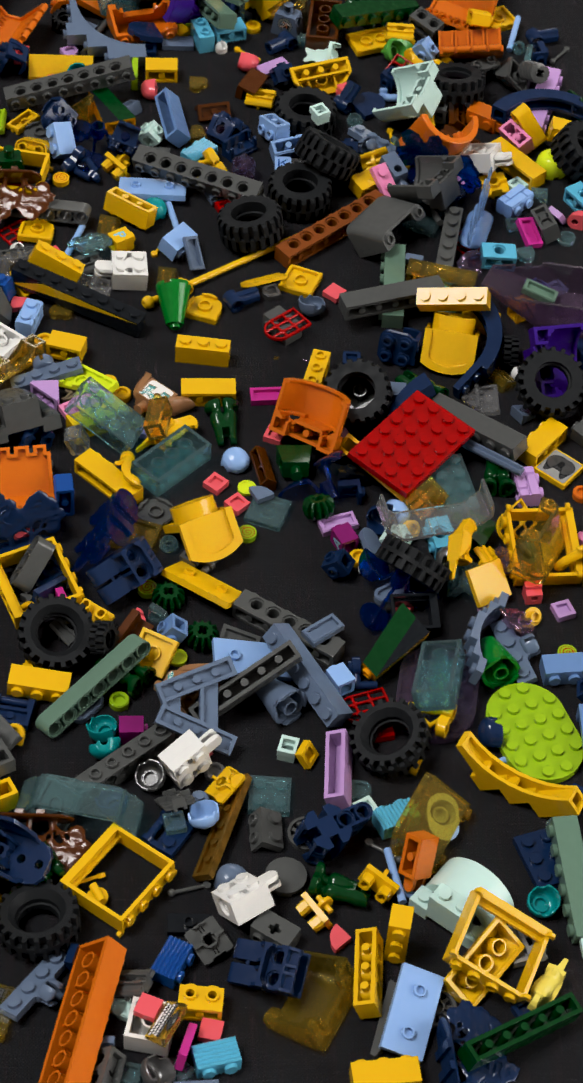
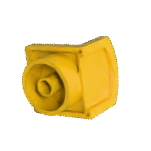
M435 311L433 323H428L425 328L420 362L427 368L441 374H465L475 362L480 331L475 330L477 318L459 313Z
M213 494L202 496L170 508L173 523L162 526L165 534L180 533L188 559L192 562L205 563L223 559L233 553L243 542L232 507H217Z

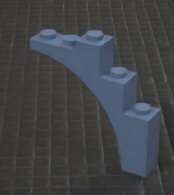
M69 0V5H66L67 14H70V17H68V23H66V30H63V39H66L67 46L83 45L84 51H87V56H104V61L129 55L132 63V58L138 57V67H145L147 57L145 44L121 42L103 35L84 19L78 9L76 0Z

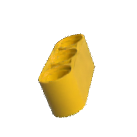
M525 103L520 104L510 112L513 121L532 138L533 150L547 140L535 116Z

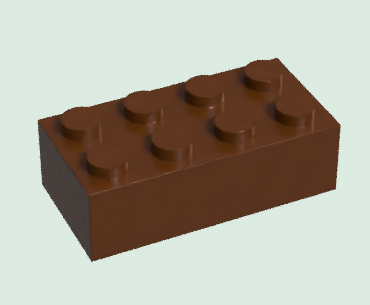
M311 0L305 48L324 50L328 48L329 41L338 43L339 29L336 28L329 15L333 5L342 4V1Z

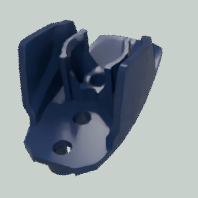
M0 815V879L15 884L37 885L45 880V876L51 870V862L54 858L52 848L42 842L34 831L18 820ZM37 864H39V865H42V864H43L42 868H38L36 865H37Z

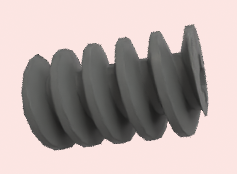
M524 60L519 64L518 74L525 81L541 84L548 79L549 68L539 62Z

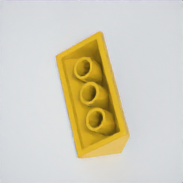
M29 54L28 78L29 80H34L50 74L65 72L74 63H83L85 66L94 64V57L87 55Z
M495 917L462 957L499 979L525 946L504 921ZM452 969L443 979L445 991L459 1004L464 999L465 1001H470L473 1006H477L489 992L485 985L470 980L467 974L460 970Z

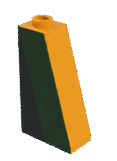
M107 87L88 92L89 103L104 136L113 134L120 119L136 126L135 116Z
M404 603L399 606L361 665V671L367 679L376 681L425 640L430 633Z

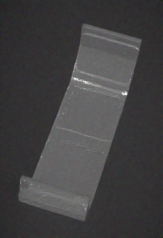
M481 479L479 490L464 502L392 512L388 509L383 494H380L376 506L386 534L389 533L402 541L431 538L437 535H450L458 528L462 520L467 518L473 519L478 527L494 517L495 504L485 479Z

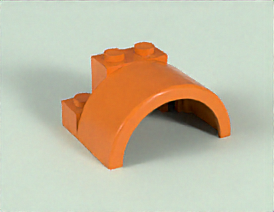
M421 114L399 139L401 151L416 152L417 156L459 155L477 135L479 128L478 116H472V120L462 131L454 133L453 137L441 133L432 124L428 114Z
M284 378L269 430L283 436L288 435L314 446L316 450L329 456L338 455L343 440L341 434L351 400L340 391L320 383L299 378ZM290 415L299 416L300 418L292 420Z

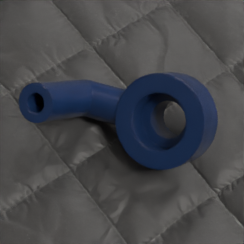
M351 657V661H347V668L356 678L355 689H377V681H361L360 657Z

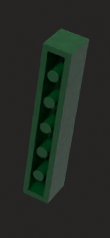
M363 0L333 5L329 18L337 29L409 19V15L420 6L416 0Z
M569 992L465 1042L456 1054L469 1073L574 1022L583 1012V1009L574 994Z

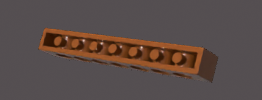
M375 189L338 211L329 214L308 228H304L299 233L290 236V238L283 242H279L275 246L274 258L288 269L290 264L297 265L346 237L347 226L372 202L384 195Z

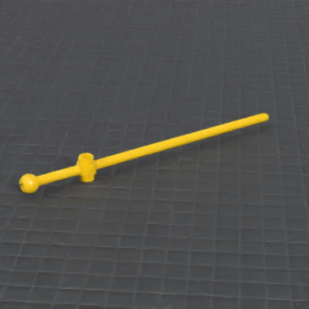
M287 237V238H285V239H283V240H280L279 242H283L284 240H286V239H288V238H290V237ZM275 243L271 248L268 247L266 250L251 253L189 280L188 285L191 284L190 294L194 290L193 286L275 251V246L278 243ZM144 296L141 301L142 306L145 309L153 308L155 303L159 302L158 296Z

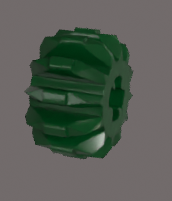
M322 493L309 495V497L304 498L302 508L307 519L321 521V519H328V517L333 516L335 504L330 495Z
M164 580L163 585L157 583L156 588L152 591V603L156 606L157 611L163 609L164 614L166 611L173 613L174 609L180 611L181 606L184 605V589L178 584L174 585L173 581L166 583Z
M202 619L200 623L194 621L193 625L188 626L186 640L189 648L194 647L195 652L201 650L204 653L206 649L212 650L213 637L219 638L220 633L217 630V626L212 625L211 621L204 622Z

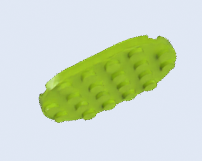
M524 682L506 685L493 693L487 703L485 717H496L495 723L501 724L503 727V743L498 749L502 756L506 758L507 765L530 777L554 784L566 781L576 774L583 760L581 736L562 703L553 693L538 685Z

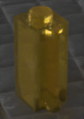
M155 393L153 398L149 399L143 428L149 441L167 438L173 409L167 396L161 397L159 393Z

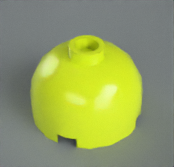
M551 149L543 150L538 155L536 163L547 170V180H554V178L558 177L562 179L565 176L563 171L557 167V163L554 162Z

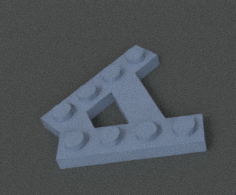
M230 655L156 683L154 688L161 706L154 724L179 735H183L190 729L198 738L209 729H213L222 738L221 744L214 751L229 757L238 737L218 728V682L237 675ZM199 690V719L181 712V697Z

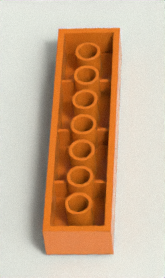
M109 935L82 944L79 947L38 1083H91L93 1070L98 1059V1052L103 1041V1034L109 1020L108 1016L114 1001L116 987L119 983L127 948Z

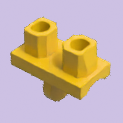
M386 146L360 155L363 171L368 167L376 164L379 165L381 156L389 153Z
M108 151L104 154L106 159L101 163V166L105 172L108 173L114 168L111 175L117 182L120 177H131L127 172V167L130 166L129 155L124 153L114 157Z
M84 598L80 605L83 603L86 606L85 610L87 612H91L93 623L96 620L113 621L115 619L114 614L87 598Z
M370 863L357 878L359 880L358 887L364 891H368L371 888L376 893L375 899L381 904L385 901L389 902L400 888L398 884L387 876L390 871L386 868L382 873Z
M306 891L302 893L301 897L303 900L295 908L303 918L312 911L315 913V916L307 922L314 932L317 933L325 926L328 930L332 928L333 924L324 911L328 914L334 911L331 907L333 899L330 896L323 898L319 894L316 896L318 904H316Z

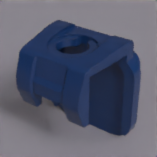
M10 38L8 42H1L0 74L8 58L21 62L18 74L23 73L29 58V48L13 38ZM15 50H20L23 55L17 54Z
M61 96L52 97L42 108L41 111L44 114L40 121L45 130L53 122L71 121L73 129L79 114Z
M222 110L221 113H214L206 134L210 140L222 145V141L229 138L235 129L241 132L249 128V126L236 117L232 118L230 114ZM223 124L225 130L223 133L218 134L216 129L219 125Z
M120 119L113 134L107 137V148L116 152L117 149L121 148L124 151L123 154L125 153L132 158L138 148L136 144L141 127ZM123 132H127L130 135V139L126 142H123L120 137Z
M404 327L403 332L386 329L379 338L378 358L383 362L399 366H415L422 332L408 327Z

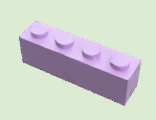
M346 728L327 731L325 742L324 800L326 804L329 803L340 807L341 810L352 806L353 749L350 746L349 741H351V738Z

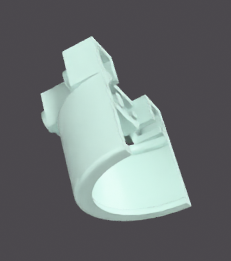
M431 60L393 68L391 74L397 88L396 106L381 109L373 108L372 113L383 122L418 118L421 114H428L429 119L432 118L443 96L434 82L439 71L435 62Z
M454 857L449 859L425 886L421 885L410 897L408 906L414 907V912L423 919L429 917L453 933L470 891L477 887L486 889L513 907L514 903L505 885L490 870L471 859ZM477 905L461 945L469 949L496 916ZM475 915L478 917L481 926L472 924Z

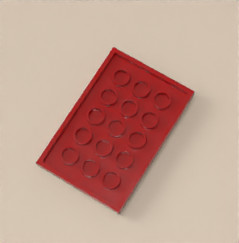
M416 390L348 452L347 457L401 496L407 498L474 435L475 429Z

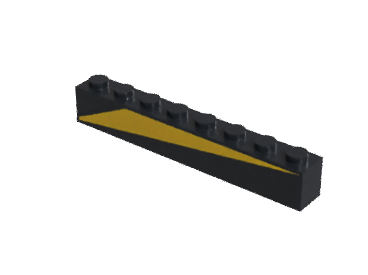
M21 258L11 269V277H13L15 286L134 338H137L144 328L146 312Z

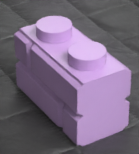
M523 467L525 470L521 476L511 472V480L516 484L514 492L516 501L522 498L527 507L539 506L541 498L544 497V491L542 487H539V474L535 473L534 467ZM519 502L517 505L519 508H522V505Z

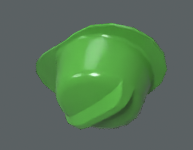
M391 38L385 44L381 53L388 62H391L397 53L404 56V51L412 48L413 44L407 40ZM399 56L395 60L400 64H403L405 62V60H403Z

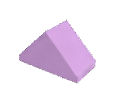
M31 381L30 392L38 396L50 408L59 412V381Z

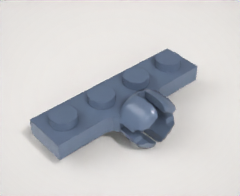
M363 125L348 128L347 134L360 143L361 154L386 146L389 153L395 150L401 160L406 159L407 153L402 152L400 147L379 137L375 132L369 131Z
M43 353V359L40 360L39 355L34 358L32 371L10 377L9 379L12 388L30 390L31 381H59L82 374L84 371L79 356L55 363L52 356Z
M508 617L490 624L495 638L520 665L519 677L516 682L530 684L537 682V676L529 660L539 655L541 651L533 633H528L522 637L517 636Z
M60 951V956L56 957L55 954L48 955L49 960H42L0 1005V1013L18 1022L36 1002H41L49 1007L57 1006L58 1003L56 1001L61 1002L65 993L64 984L57 979L67 969L64 963L67 954Z

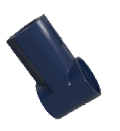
M530 28L525 34L532 48H536L537 41L551 43L559 39L557 28L544 30Z
M284 30L277 38L266 42L265 49L269 55L284 49L291 51L297 46L298 40L287 30Z
M348 80L341 94L336 95L334 98L337 110L346 115L349 114L361 86Z
M254 286L238 292L233 289L228 290L224 293L222 299L231 312L236 313L242 310L244 305L259 301L260 294L257 287Z

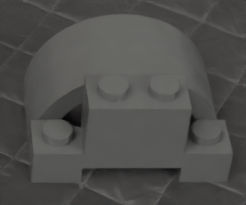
M418 155L414 158L416 165L414 185H392V183L387 185L389 194L393 198L418 205H430L431 209L445 210L461 194L456 175L464 168L461 155Z
M22 388L0 390V417L2 421L0 425V444L9 442L8 435L35 427L40 426L44 432L62 428L60 413L50 408L34 393Z

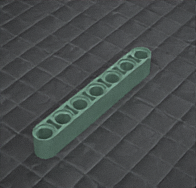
M136 634L127 636L37 717L35 722L36 728L50 738L57 737L148 655L151 648L150 643Z

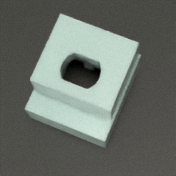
M323 102L309 106L311 119L317 126L329 122L331 111Z
M282 734L277 748V760L294 764L300 738Z

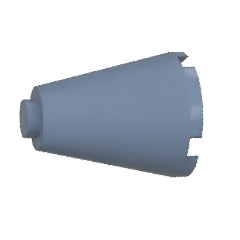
M277 679L256 692L277 724L289 725L295 722L302 714L300 710L302 707L305 708L307 704V697L304 692Z

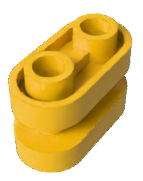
M27 136L18 139L15 143L16 149L50 153V144L47 140Z

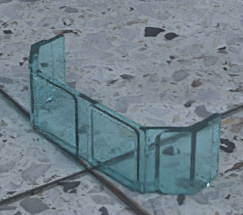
M42 773L41 776H34L24 781L16 808H23L27 811L38 807L111 821L137 837L144 814L145 803L135 795L128 793L127 789H122L121 787Z

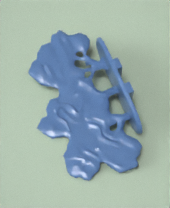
M492 167L487 178L484 179L479 203L467 215L458 238L459 243L467 248H480L481 243L487 241L488 234L491 231L494 218L484 208L490 191L489 183L491 181Z

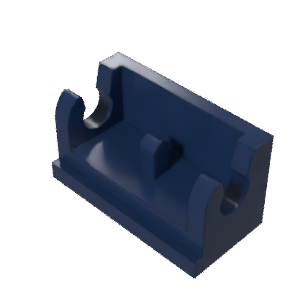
M248 128L222 141V155L231 163L258 151L257 138L253 136L251 139V130Z

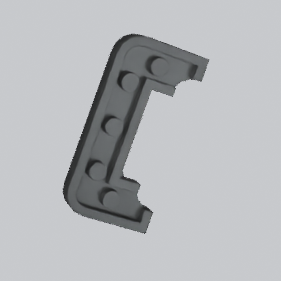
M380 196L347 226V235L360 258L390 251L395 245V237L392 230L397 225L410 220L420 221L426 214L418 204L390 196Z

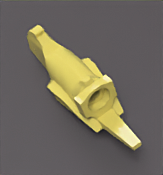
M564 957L558 966L551 963L547 965L545 974L541 975L531 987L530 995L532 1000L527 1009L532 1011L556 998L567 973L564 969L568 959Z

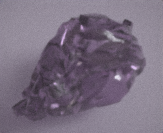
M478 248L475 251H467L456 262L457 272L461 279L474 281L481 274L482 262L480 256L482 253L478 251Z

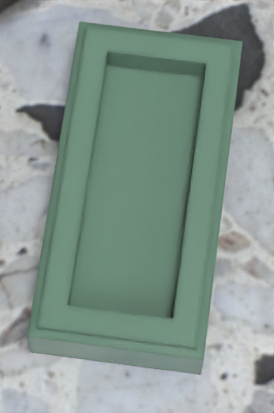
M527 278L520 293L553 307L559 292Z

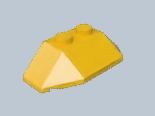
M348 56L291 67L289 71L293 84L296 87H316L320 91L327 92L329 95L336 93L338 84L347 81L352 68Z

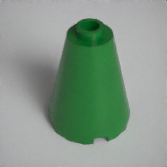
M170 279V282L164 283V280L159 281L155 286L165 324L171 330H178L184 325L191 284L188 285V281L183 279Z
M486 636L480 640L483 658L487 659L481 676L484 684L491 689L513 684L519 677L520 665L518 661L495 637Z

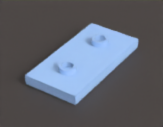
M120 177L118 188L143 200H147L150 197H158L163 199V201L184 202L186 199V187L176 182H169L166 179Z
M215 637L212 639L213 662L230 655L237 675L272 652L268 644L264 642ZM287 671L276 678L279 681L292 682L293 680Z
M406 962L402 963L379 1044L380 1049L399 1056H418L419 1063L423 1061L445 977Z

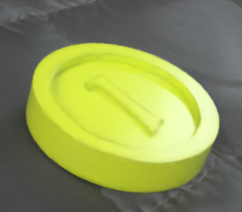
M243 480L238 484V492L243 496H251L249 487L256 486V484L250 480Z
M177 649L171 665L175 667L185 665L188 658L187 653L182 649Z

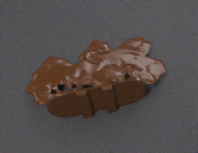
M0 166V183H2L0 185V223L2 219H6L11 215L12 209H17L24 218L30 221H34L41 213L49 209V203L54 201L56 195L50 192V185L47 182H40L42 176L38 172L19 169L18 166H11V169H2ZM7 184H21V186L17 189H9ZM25 186H26V189H29V188H30V190H31V192H32L31 195H28V194L25 192Z
M15 808V812H0L2 816L11 817L19 822L26 823L29 829H31L32 823H49V831L44 835L38 836V838L42 842H48L58 856V860L63 864L66 872L93 845L86 840L85 830L82 826L75 825L66 832L58 828L57 824L74 822V817L62 814H48L45 809H36V813H27L23 808ZM53 832H56V835L60 834L63 840L62 843L55 841ZM50 834L51 838L46 840V836ZM64 834H68L69 839H66Z

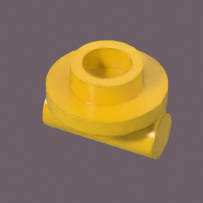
M529 607L519 620L522 624L526 623L529 626H537L541 622L542 614L537 607Z
M96 882L91 883L87 894L105 905L108 901V892L104 888L99 887Z

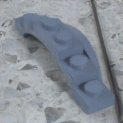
M503 591L498 598L494 597L487 607L483 606L476 616H471L467 624L470 629H467L463 636V640H465L463 649L466 650L465 656H467L466 665L470 667L468 673L471 674L468 682L474 685L477 684L482 676L487 663V659L483 658L481 651L480 633L486 626L497 621L504 610L509 594Z

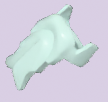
M329 41L328 48L324 50H312L306 47L307 56L304 58V62L316 63L338 58V52L335 48H341V44Z

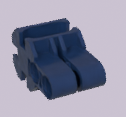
M140 536L128 541L123 547L110 553L105 559L88 569L85 574L94 588L108 580V583L97 590L107 606L131 590L147 582V579L156 576L164 568L144 536ZM128 550H130L133 554L131 560H128L127 558ZM138 567L142 569L141 577L136 572Z
M359 802L341 810L340 807L328 803L322 806L323 810L318 817L314 810L308 812L297 827L293 838L296 846L303 843L307 844L310 851L302 854L305 862L317 866L318 861L323 862L327 853L331 859L337 857L350 838L359 834L371 818L373 809L370 804Z
M237 938L232 958L246 962V964L231 962L226 982L274 995L280 994L293 999H301L311 958L310 954L287 945L279 946L267 941L258 942Z

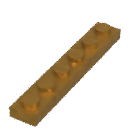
M248 773L244 774L246 777L245 781L219 807V820L210 829L192 875L196 882L214 879L252 781V777Z

